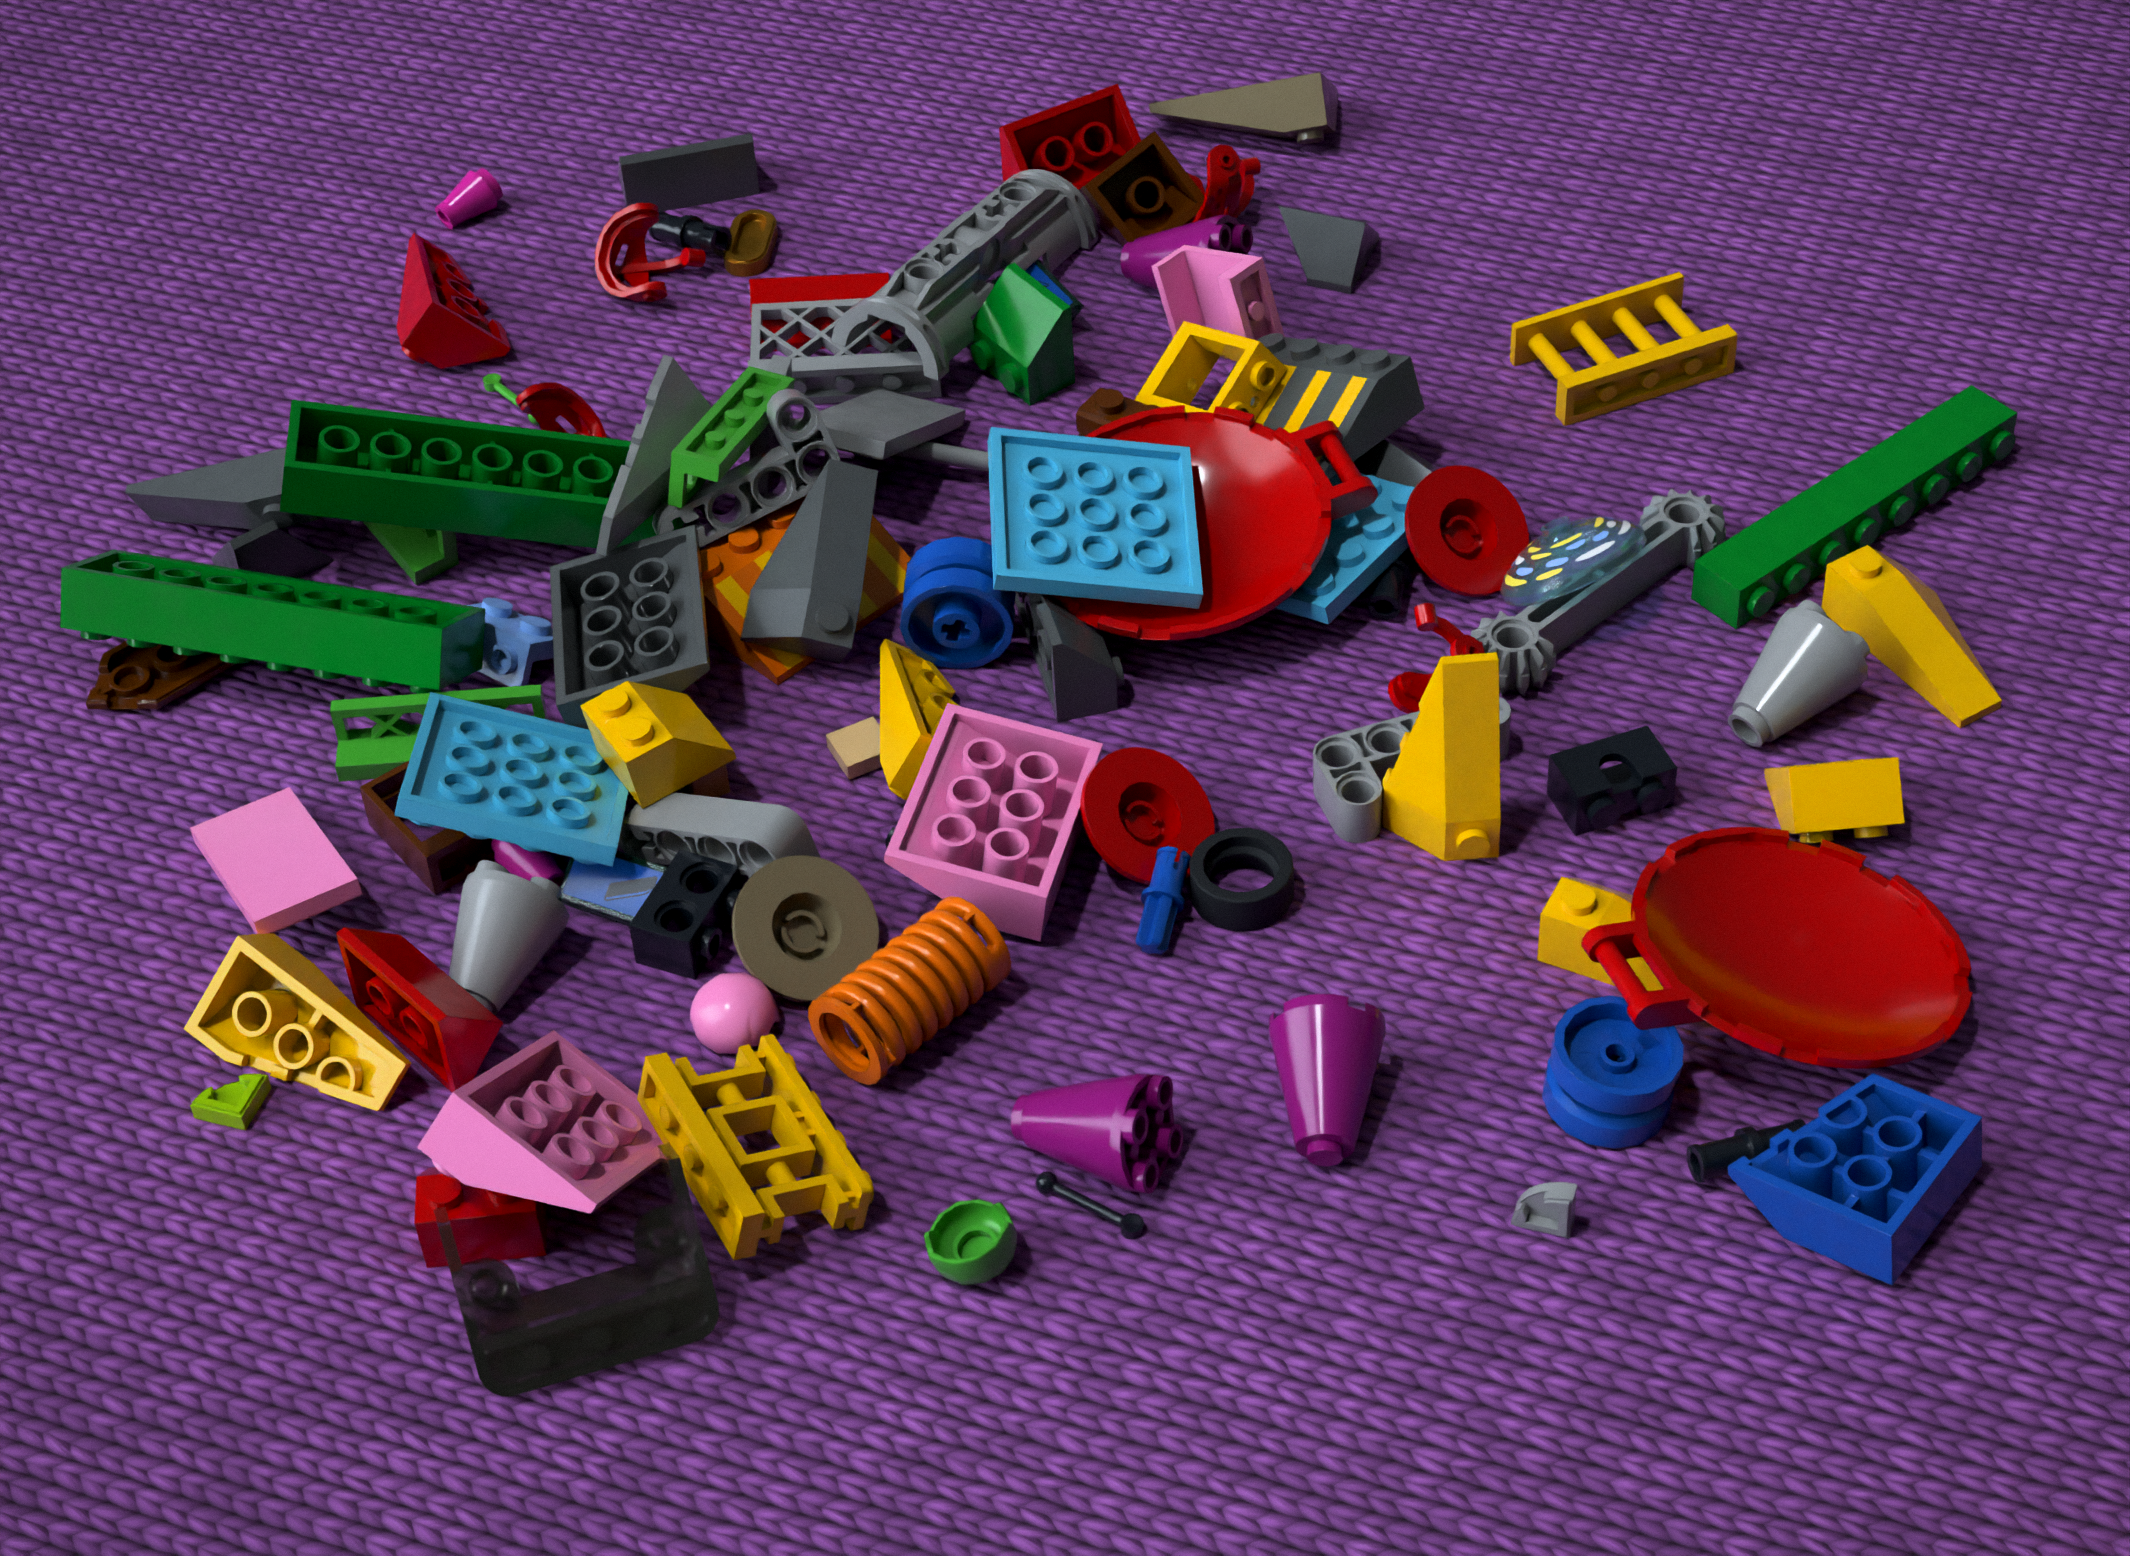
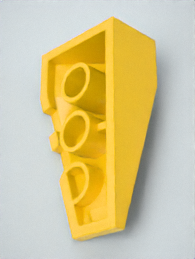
M1869 545L1827 564L1821 605L1826 615L1845 632L1853 631L1859 634L1867 642L1871 654L1958 728H1962L2001 708L2002 699L1934 590L1902 564Z
M885 638L880 645V763L889 789L898 797L907 800L947 703L958 704L951 700L956 691L934 663L917 656L912 650Z
M1493 652L1440 657L1418 704L1420 713L1411 732L1405 731L1399 744L1401 753L1394 768H1388L1382 780V826L1443 861L1499 857L1501 797L1498 654Z
M1561 877L1540 914L1537 960L1615 986L1602 965L1590 960L1582 948L1581 942L1584 935L1596 926L1631 921L1633 896L1580 878ZM1643 957L1626 959L1648 992L1664 989Z
M274 933L238 935L184 1027V1030L226 1062L238 1066H250L271 1073L270 1076L284 1081L292 1080L317 1088L320 1093L375 1111H384L411 1065V1062L314 963Z

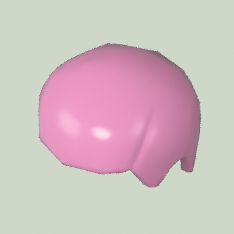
M745 972L722 973L699 989L691 1005L690 1021L701 1044L717 1054H737L739 1046L748 1044L750 1046H759L761 1036L769 1035L773 1024L780 1023V1013L773 995L760 979Z

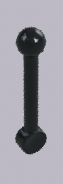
M1042 1172L1037 1176L1035 1185L1040 1193L1045 1195L1055 1193L1119 1226L1122 1236L1127 1239H1137L1143 1235L1144 1220L1140 1215L1135 1213L1122 1215L1059 1183L1057 1176L1052 1172Z

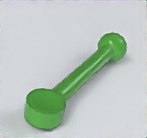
M491 373L483 378L486 391H497L520 408L515 401L518 395L503 385L499 374ZM528 414L530 423L540 425L532 415Z

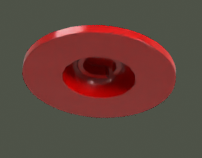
M1462 465L1446 466L1433 471L1423 478L1409 496L1404 519L1406 538L1417 563L1433 581L1451 592L1470 597L1488 596L1508 586L1505 583L1504 576L1513 562L1516 561L1517 556L1523 557L1528 552L1529 547L1526 549L1525 547L1529 545V532L1520 505L1512 493L1499 480L1477 468ZM1527 557L1524 558L1522 563L1514 564L1507 575L1516 579L1518 577L1516 571L1524 567Z
M1129 747L1114 751L1106 755L1091 769L1083 784L1081 816L1092 845L1113 869L1133 881L1150 885L1156 862L1155 856L1159 848L1166 846L1178 848L1174 861L1178 862L1180 853L1183 850L1192 856L1196 846L1208 836L1215 834L1212 808L1199 782L1182 764L1159 751L1141 747ZM1190 867L1187 870L1185 880L1190 877Z

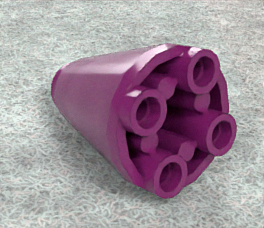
M1218 215L1135 239L1134 242H1127L1124 245L1120 258L1121 270L1127 279H1133L1138 284L1158 290L1151 266L1181 246L1189 245L1248 255L1253 244L1252 230L1249 225H1240L1237 219L1232 216Z
M1133 1074L1036 1090L1030 1095L1023 1094L1019 1096L1011 1114V1130L1014 1138L1018 1141H1023L1030 1149L1126 1191L1151 1194L1156 1189L1168 1159L1178 1158L1182 1150L1184 1137L1182 1127L1179 1124H1174L1173 1082L1169 1076Z

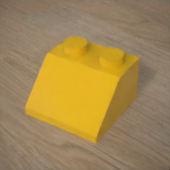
M626 681L580 705L598 753L642 809L736 759L735 752L687 694Z
M1898 757L1764 768L1765 781L1781 830L1789 831V834H1799L1801 843L1822 842L1823 839L1834 841L1833 830L1854 828V838L1887 836V825L1905 823Z

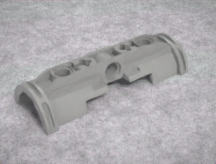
M1029 169L1014 174L971 210L964 212L943 229L938 237L897 269L889 282L875 294L864 298L846 311L834 327L831 342L847 347L880 318L905 327V335L915 345L921 357L924 376L939 381L949 372V361L974 340L971 316L980 310L994 287L993 284L985 282L1000 268L1005 269L1006 266L1012 263L1017 264L1025 271L1041 256L1043 258L1044 272L1051 273L1078 248L1090 249L1098 242V227L1089 203L1073 184L1053 172Z

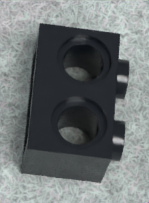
M679 850L629 924L636 963L696 980L707 961H712L717 956L722 938L732 924L734 905L742 889L739 866Z

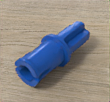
M1166 846L1157 850L1150 885L1141 894L1140 899L1144 908L1135 942L1141 947V951L1146 954H1163L1167 950L1176 914L1184 908L1185 901L1181 893L1191 856L1183 850L1180 853L1179 861L1174 862L1178 851L1176 847Z

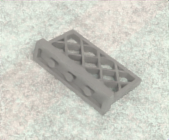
M864 298L752 304L751 346L748 366L767 371L771 359L763 358L775 349L785 356L791 357L792 378H795L794 389L803 393L814 404L845 402L877 389L916 398L942 397L941 379L936 381L924 376L923 364L918 351L904 352L913 345L906 335L893 344L880 337L892 326L905 334V327L881 319L847 347L831 342L833 330L839 318ZM817 317H830L835 320L822 331L810 324ZM783 319L788 323L775 334L762 326L763 320ZM801 331L811 340L799 349H796L786 341ZM869 344L882 352L857 354ZM821 347L835 354L834 356L809 357Z

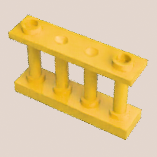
M1677 272L1512 323L1510 362L1513 366H1518L1539 359L1557 380L1555 416L1564 426L1734 373L1738 334L1729 324L1704 332L1695 325L1681 309L1684 276L1681 272ZM1666 320L1681 339L1660 345L1644 326ZM1624 333L1640 352L1617 358L1601 339ZM1582 346L1597 365L1575 372L1559 352Z

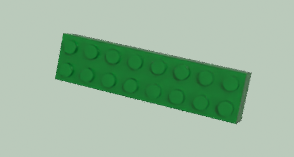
M292 400L280 512L597 548L602 517L622 464L625 465L631 441ZM654 513L616 547L657 536L652 524ZM680 517L672 521L674 527L672 531L683 528L685 522Z
M115 549L61 568L60 628L80 631V636L84 639L107 640L114 636L126 638V644L132 647L151 648L162 644L173 646V652L180 655L194 656L204 654L205 652L220 654L221 661L228 663H247L253 659L267 662V668L276 671L297 670L298 667L313 669L316 677L325 679H340L350 675L362 677V683L367 686L387 687L393 685V683L410 685V691L416 694L441 692L443 688L451 684L463 682L464 677L482 669L486 608Z

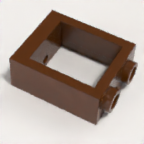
M409 761L359 788L369 825L421 881L437 895L467 878L468 874L475 871L479 861L489 860L495 862V853L491 849L493 839H475L464 832L446 828L421 842L401 821V817L394 816L398 796Z

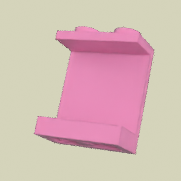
M1183 245L1151 266L1172 338L1184 321L1253 340H1258L1272 333H1280L1284 336L1263 257Z

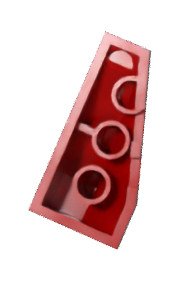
M413 233L408 243L397 321V332L402 351L417 363L425 364L428 361L439 369L506 356L511 347L505 329L500 322L492 319L489 323L484 316L489 308L483 299L475 296L468 289L472 283L453 256L416 233Z

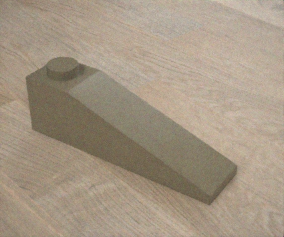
M1321 72L1150 103L1149 110L1155 117L1164 121L1290 140L1297 139L1298 144H1312L1323 141L1324 134L1336 132L1338 91L1337 87Z

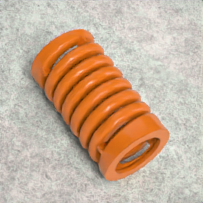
M946 897L936 905L934 910L924 913L916 923L906 927L901 935L892 938L884 948L874 952L869 960L860 963L854 972L846 974L839 983L832 985L811 1002L808 1007V1019L812 1032L825 1054L843 1073L858 1083L866 1085L876 1084L885 1077L888 1068L900 1065L905 1059L906 1054L915 1053L922 1045V1042L931 1040L938 1029L947 1027L953 1017L962 1015L968 1005L978 1002L984 992L991 991L1008 977L1011 972L1009 950L996 926L980 909L960 897ZM971 925H973L976 928V930L982 935V937L987 943V947L981 941L979 936L972 930V928L970 927ZM844 1025H845L846 1029L848 1030L850 1036H851V1037L855 1040V1042L859 1045L858 1048H856L855 1045L853 1044V1042L850 1040V1038H849V1036H848V1034H847V1032H846V1030H845V1028H844Z

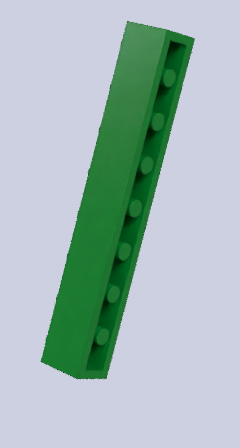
M1969 386L1696 559L1691 599L1735 629H1738L1755 617H1761L1770 607L1790 594L1798 593L1807 583L1824 573L1827 564L1866 545L1870 546L1876 538L1895 526H1901L1910 516L1927 505L1938 502L1944 494L1962 482L1972 480L1982 469L1996 460L2004 459L2011 452L2015 444L2014 430L2017 412L1976 387Z

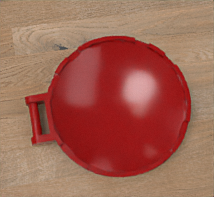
M1177 405L1128 415L1101 426L1087 434L1086 437L1190 447L1203 597L1200 607L1196 609L1058 595L1052 596L1082 622L1120 636L1146 640H1183L1221 633L1257 619L1289 598L1306 581L1320 561L1328 543L1332 521L1367 508L1376 500L1378 491L1370 478L1361 475L1341 443L1343 439L1342 433L1337 425L1330 420L1289 433L1281 427L1273 430L1255 422L1254 414L1219 406L1215 407L1213 413L1186 412L1185 405ZM1325 454L1342 483L1332 486L1316 457Z
M1763 827L1720 828L1696 833L1667 846L1662 857L1654 863L1649 861L1642 871L1632 897L1631 921L1596 926L1584 935L1581 942L1582 948L1590 960L1602 965L1627 1002V1014L1638 1029L1648 1030L1706 1021L1731 1037L1760 1050L1798 1062L1845 1069L1879 1068L1902 1064L1923 1057L1939 1048L1956 1032L1966 1015L1973 993L1969 991L1968 981L1971 963L1958 933L1943 913L1921 891L1898 874L1889 880L1876 871L1864 866L1867 856L1824 839L1820 847L1789 840V831ZM1643 957L1664 989L1648 992L1626 959Z

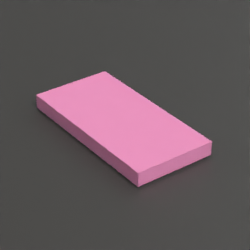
M290 787L190 827L195 844L256 934L277 932L360 897L363 894L358 878Z

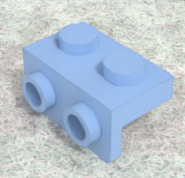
M484 598L482 603L467 605L486 608L483 666L478 672L509 687L528 685L533 662L554 658L553 629L551 628V622L537 616H524L512 610L513 605L510 602L498 598Z

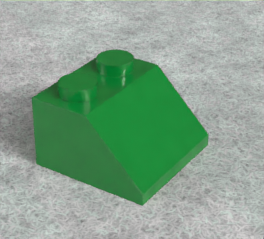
M1012 263L1006 266L972 321L974 340L970 350L974 362L980 369L988 371L1002 383L1007 391L1014 392L1028 405H1032L1075 383L1071 306L1017 264Z

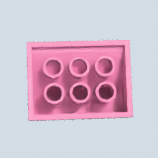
M947 703L885 852L884 863L941 899L954 896L972 903L991 920L999 931L1041 941L1083 826L1081 816L1083 784L1091 769L1101 760L1103 743Z
M554 1030L453 1091L417 1146L418 1149L432 1159L434 1166L441 1173L458 1179L464 1185L590 1214L670 1155L637 1100L638 1095Z

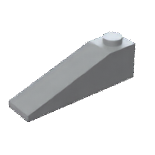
M663 355L645 398V404L648 405L643 414L641 424L636 423L625 465L622 464L602 517L596 550L597 554L608 555L650 517L661 504L668 500L672 451L711 409V405L671 356Z

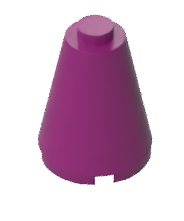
M1312 994L1296 997L1284 1003L1282 1014L1276 1016L1273 1011L1269 1017V1036L1295 1149L1300 1155L1306 1157L1310 1163L1318 1166L1337 1165L1342 1162L1343 1158L1350 1156L1354 1152L1386 1035V1020L1378 1008L1365 1002V1011L1349 1007V997L1338 994Z

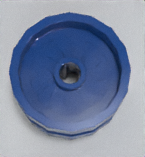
M951 537L935 540L918 549L907 563L900 630L905 644L917 656L939 667L954 669L983 666L1000 657L1010 645L1012 639L1016 591L993 589L992 545L979 539Z
M1603 996L1585 999L1567 1009L1555 1028L1551 1056L1548 1059L1542 1093V1098L1550 1117L1567 1134L1589 1145L1613 1149L1636 1146L1658 1134L1669 1117L1674 1089L1678 1084L1683 1066L1684 1045L1675 1026L1648 1030L1638 1029L1627 1014L1628 1004L1623 997Z

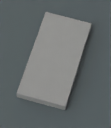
M877 389L821 410L819 413L836 449L884 460L959 429L964 425L966 410ZM802 418L797 419L795 421V425L798 424Z

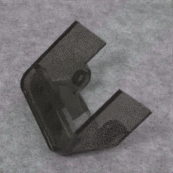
M670 1143L658 1145V1150L672 1203L647 1211L637 1221L633 1231V1244L638 1262L521 1296L512 1269L498 1259L481 1258L461 1264L446 1207L434 1210L477 1372L482 1384L490 1392L500 1396L519 1395L697 1342L713 1331L719 1318V1304L681 1160Z

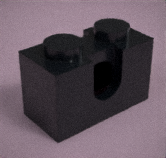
M1644 726L1549 755L1547 795L1573 834L1577 836L1593 830L1607 828L1613 825L1620 815L1635 810L1638 816H1642L1673 806L1677 766L1650 728ZM1609 761L1622 762L1614 766L1600 769V766L1602 764Z

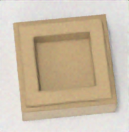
M874 716L826 734L827 748L849 780L882 767L880 763V725Z

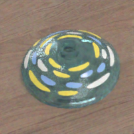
M1568 516L1556 518L1540 528L1542 535L1529 543L1519 553L1503 578L1500 593L1505 603L1510 606L1534 605L1567 595L1598 581L1623 566L1641 551L1646 544L1647 536L1640 524L1627 519L1591 516L1570 521Z

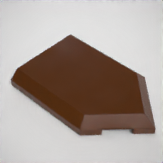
M126 640L102 655L98 666L100 674L96 686L92 687L89 692L86 706L87 709H160L238 663L221 661L220 654L210 652L194 656L180 655L173 652V646L162 644L151 648L132 647L126 644Z

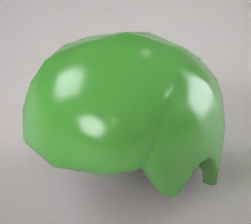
M981 1199L957 1201L938 1214L931 1229L924 1234L928 1256L935 1269L943 1277L961 1285L986 1283L1002 1274L1013 1260L1017 1246L1016 1228L1004 1205L999 1202L993 1204Z

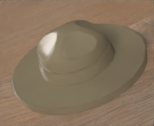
M787 856L776 859L761 867L740 890L732 914L733 940L743 965L753 977L760 979L770 992L788 1000L811 1003L832 985L839 983L846 974L854 972L860 963L869 960L878 948V919L868 893L858 880L841 866L815 856Z

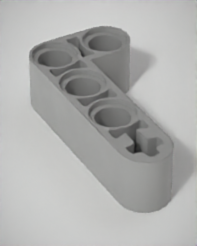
M787 388L775 393L767 403L766 414L779 446L728 470L718 483L710 480L706 481L682 509L668 505V500L656 509L653 515L652 524L656 535L672 531L674 529L672 521L680 517L685 522L683 528L695 524L698 530L700 548L808 495L828 459L840 461L839 453L814 403L796 389ZM795 403L802 404L804 415L801 421L794 426H784L782 423V413L785 408ZM813 449H823L825 458L822 465L816 470H804L803 459L805 455ZM778 471L780 482L777 488L768 493L759 492L757 486L760 477L766 472ZM725 493L733 494L735 496V505L730 512L724 515H716L712 512L713 502L718 496ZM699 506L700 511L709 521L708 523L703 525L698 518L700 517L693 510L695 507Z
M1499 697L1500 761H1502L1509 751L1511 708L1504 698ZM1420 711L1331 735L1321 739L1314 746V797L1339 838L1351 843H1364L1375 839L1380 833L1382 827V780L1387 769L1394 768L1401 753L1399 744L1405 731L1411 732Z
M675 792L643 809L637 803L623 818L618 842L621 849L629 856L643 862L669 865L678 851L684 850L738 865L740 875H748V878L761 867L779 858L794 855L821 858L804 820L795 811L786 806Z

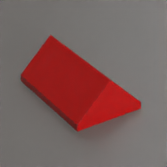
M1118 83L1001 126L999 128L1003 181L1005 182L1020 171L1040 169L1053 172L1065 178L1079 190L1137 145L1141 138Z
M888 272L749 279L751 315L752 304L871 297L889 282L891 276ZM817 317L810 324L822 331L835 320L830 317ZM783 319L762 321V326L774 334L788 324ZM893 326L880 336L890 344H892ZM799 331L786 342L799 349L811 338Z
M344 927L336 932L356 1007L451 1092L473 1080L503 1022L402 935Z

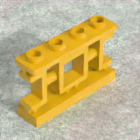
M774 1034L761 1036L758 1051H753L749 1044L739 1046L734 1069L700 1076L697 1075L687 1057L675 1059L674 1064L667 1052L645 1056L637 1100L733 1260L755 1256L759 1238H765L768 1245L779 1242L784 1219L788 1216L820 1209L833 1230L843 1228L844 1223H846L850 1231L864 1227L869 1204L872 1203L874 1198L872 1180L869 1174L859 1167L847 1148L843 1134L839 1130H835L822 1110L818 1095L814 1091L809 1090L797 1071L791 1054L785 1053ZM761 1092H763V1094H764V1096H765L764 1098H759V1099H754V1100H749V1101L746 1100V1099H750V1098L760 1097V1096H761ZM716 1105H722V1106H720V1107H715V1108L707 1109L706 1115L704 1114V1112H703V1110H702V1108H707V1107L716 1106ZM770 1130L781 1147L747 1155L736 1137ZM811 1170L816 1176L803 1180H796L797 1177L810 1175ZM765 1184L772 1185L771 1187L757 1189L755 1195L751 1190L752 1187L761 1186Z

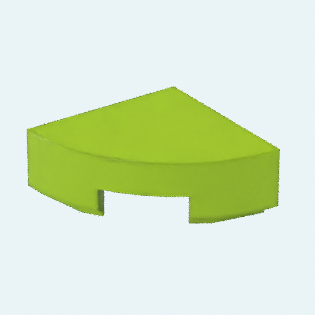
M243 1074L238 1076L240 1081L226 1084L216 1090H213L212 1086L205 1089L190 1105L194 1118L246 1131L272 1088L268 1075Z

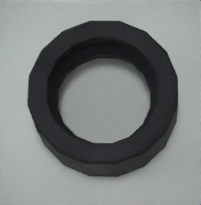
M1232 828L1208 836L1196 846L1189 861L1191 903L1200 917L1216 927L1231 931L1261 929L1274 924L1286 914L1293 901L1294 866L1292 854L1281 840L1268 832L1252 828ZM1232 867H1251L1262 870L1273 877V880L1265 887L1248 892L1225 890L1210 881L1218 872Z

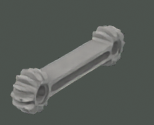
M1670 489L1667 497L1655 495L1652 497L1650 505L1644 507L1643 514L1640 517L1639 528L1519 614L1507 616L1502 611H1499L1496 619L1481 618L1479 627L1471 631V636L1483 643L1485 653L1497 652L1501 695L1503 696L1508 690H1516L1524 696L1528 687L1542 688L1545 679L1552 675L1558 653L1679 565H1687L1694 570L1696 559L1725 542L1726 528L1724 527L1723 507L1712 504L1711 495L1695 496L1692 489L1686 494H1679L1675 490Z

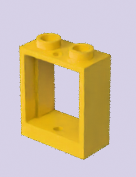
M1184 321L1135 400L1146 405H1156L1159 407L1185 405L1186 412L1213 413L1215 407L1219 406L1254 414L1256 419L1287 368L1260 341ZM1219 357L1237 361L1236 366L1208 410L1190 406V403ZM1255 397V402L1253 406H1251V399Z

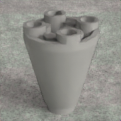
M1803 600L1797 607L1789 608L1777 621L1732 706L1733 713L1728 717V723L1732 731L1745 743L1754 747H1760L1764 742H1772L1853 694L1868 678V666L1865 658L1870 653V648L1867 642L1853 631H1843L1836 623L1828 619L1825 611L1813 601Z
M489 860L479 861L475 871L467 875L461 893L448 976L494 1015L498 1014L563 934L570 915L565 905L559 901L562 893L561 888L554 882L542 877H532L529 881L510 874L502 865Z

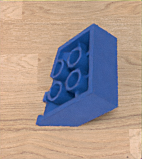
M1872 1073L1819 1107L1818 1117L1800 1129L1792 1132L1786 1128L1770 1139V1148L1751 1160L1743 1156L1728 1165V1175L1783 1238L1893 1285L1982 1167V1117Z

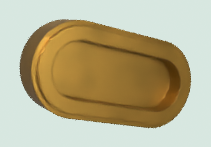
M758 209L742 212L732 221L730 227L732 244L728 251L723 250L725 253L723 259L727 272L734 276L750 277L762 273L769 266L778 237L776 218L771 213Z

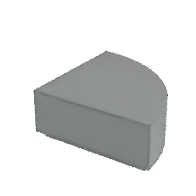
M1547 1182L1529 1188L1519 1197L1516 1203L1511 1225L1570 1238L1575 1221L1578 1184Z

